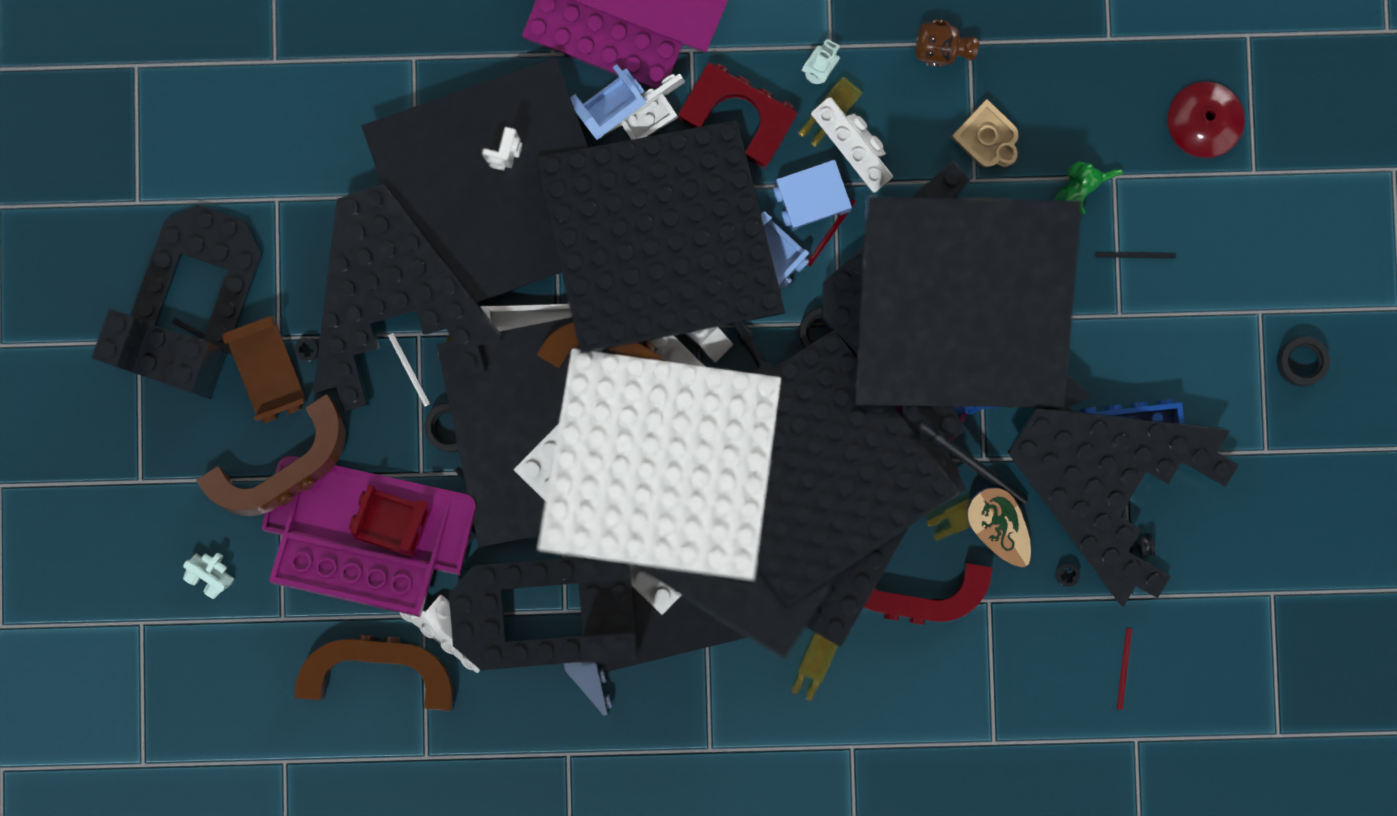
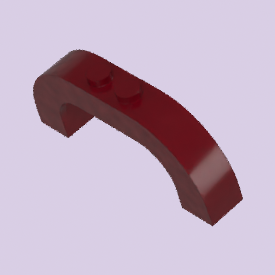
M964 563L959 588L952 596L943 600L917 598L874 589L864 608L884 613L883 618L899 621V616L910 617L909 623L921 625L925 624V620L936 622L955 620L971 612L982 601L989 588L993 568Z

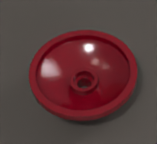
M1199 82L1184 88L1173 99L1167 114L1168 130L1174 143L1185 153L1198 158H1214L1228 152L1239 141L1245 123L1242 105L1235 94L1228 88L1213 82ZM1206 113H1211L1214 119L1212 121L1207 120Z

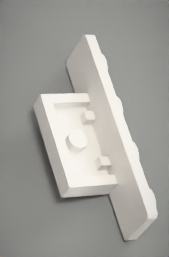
M672 74L662 81L663 85L655 91L650 89L643 93L641 96L646 104L600 138H604L621 125L631 140L649 137L677 119V114L665 96L685 83L681 74L677 76Z
M827 98L812 111V116L872 192H877L893 178L891 172L880 160L886 154L882 149L883 144L876 136H872L866 129V122L860 116L855 114L846 116L832 98Z
M440 595L426 612L422 610L421 617L400 613L404 620L412 622L419 627L426 637L433 638L438 642L445 652L453 654L461 660V663L467 669L474 670L476 673L480 671L479 668L453 647L450 603L445 597Z

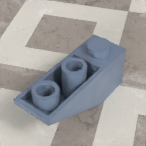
M564 663L565 671L603 716L608 715V709L612 708L609 693L604 694L602 683H606L603 667L598 668L597 663Z

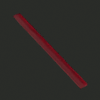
M852 198L850 200L851 207L857 202ZM848 213L840 214L808 259L809 263L807 265L811 267Z
M1126 628L1117 702V709L1123 710L1132 629Z

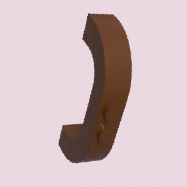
M567 324L551 334L537 355L561 369L571 354L572 349L578 347L574 324ZM646 341L642 345L634 343L609 348L610 351L621 356L667 362L656 354L658 348Z
M326 394L305 408L316 429L313 446L305 455L260 485L250 489L237 488L227 472L219 466L196 481L205 495L214 503L228 512L241 516L261 515L274 510L280 505L289 504L295 495L301 491H308L313 488L316 481L324 477L336 465L342 454L346 430L344 419L335 402Z
M359 634V639H343L325 644L307 658L296 680L294 698L322 700L325 698L326 680L329 672L342 661L351 660L406 665L415 669L424 680L426 688L424 709L451 711L454 705L452 678L441 659L422 646L401 643V638L385 637V641H376L374 635Z

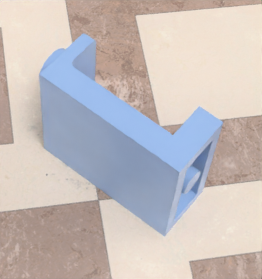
M617 64L613 66V69L618 74V78L587 102L582 104L575 94L570 97L576 114L596 140L646 104L641 96L644 92L642 87L627 69L622 71Z
M835 160L776 180L777 187L773 188L777 202L782 201L785 211L781 212L786 227L791 226L792 231L839 213L841 215L848 213L852 209Z
M764 211L761 217L779 289L783 291L792 281L789 278L795 270L800 273L809 263V260L806 259L809 256V252L802 249Z

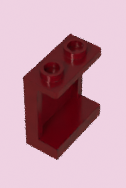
M368 485L367 490L363 491L360 495L358 513L353 515L350 521V533L357 540L413 557L429 517L430 506L427 502L418 499L417 502H413L378 491L374 486Z

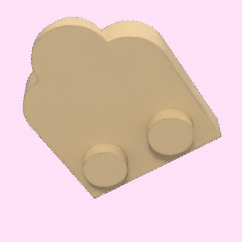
M987 99L951 136L980 166L990 167L997 164L1007 167L1012 165L1017 159L1018 153L1014 144L1018 140V130Z

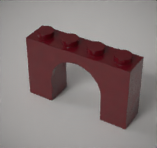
M708 62L679 112L678 120L691 128L703 127L714 108L722 101L731 98L748 101L756 108L760 116V127L745 152L746 157L751 162L767 170L797 118L798 113L794 111L795 107L786 101L780 103L772 98L773 95L763 88H760L758 91L751 87V82L738 75L735 78L728 74L729 70L719 63L713 65Z

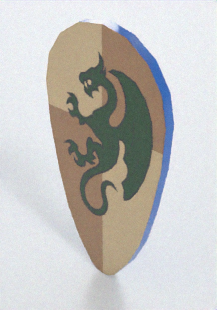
M988 487L979 491L971 499L967 507V519L970 527L979 539L1000 558L1015 566H1027L1031 557L1030 538L1022 513L1015 499L1006 490L998 487Z

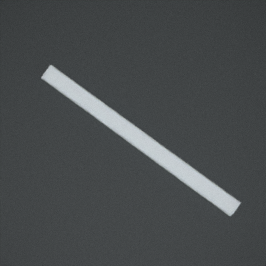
M393 333L388 335L424 406H428L430 403Z

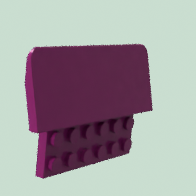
M536 0L522 38L616 75L618 74L613 69V66L617 64L622 71L627 69L639 84L656 90L663 85L662 81L672 74L683 45L707 53L728 0Z
M287 456L281 459L275 474L300 457ZM335 465L324 477L316 481L313 488L308 491H301L294 496V499L289 504L280 505L274 510L265 513L261 529L264 532L282 535L269 581L276 585L421 617L433 571L438 570L461 576L476 512V503L467 494ZM368 485L374 486L378 491L413 502H417V499L427 502L430 506L431 511L413 557L357 540L350 533V521L353 515H357L360 508V495L363 491L367 490Z

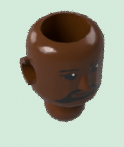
M935 19L933 23L926 22L920 25L915 57L919 61L926 63L927 66L935 65L939 68L942 65L953 64L957 56H962L964 59L972 61L977 57L979 40L972 36L960 38L958 28L948 25V21Z

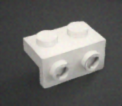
M505 127L499 152L483 149L482 155L486 162L490 163V167L498 170H505V167L512 168L514 158H519L522 149V142H520L516 130Z

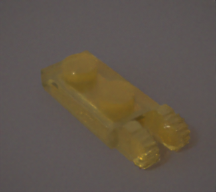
M842 77L821 103L827 98H832L842 112L846 114L863 92L846 78ZM812 114L809 121L799 132L803 137L811 131V128L817 122ZM822 129L813 138L811 144L816 147L826 136V132Z
M973 497L944 510L943 514L926 521L928 526H935L947 518L951 528L936 533L934 535L936 541L952 533L957 534L970 527L967 519V507Z
M817 633L814 634L798 670L799 675L792 688V693L797 694L802 687L804 677H809L814 681L807 691L806 699L812 701L819 684L823 682L838 645Z

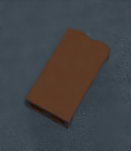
M274 315L221 334L224 343L229 344L255 410V422L262 419L263 423H267L277 419V413L286 410L288 414L302 409L301 404H304L307 400Z

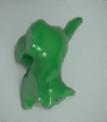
M1076 162L1069 167L1067 172L1070 180L1069 185L1063 187L1054 200L1081 201V213L1085 214L1086 211L1083 208L1084 198L1097 189L1101 183L1122 175L1123 171L1121 169H1113L1103 174L1099 169L1094 168L1091 163Z

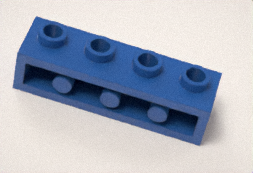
M1173 399L1158 400V405L1147 406V402L1132 403V408L1122 409L1121 405L1106 406V411L1096 412V407L1080 409V412L1184 423L1182 402L1173 403Z

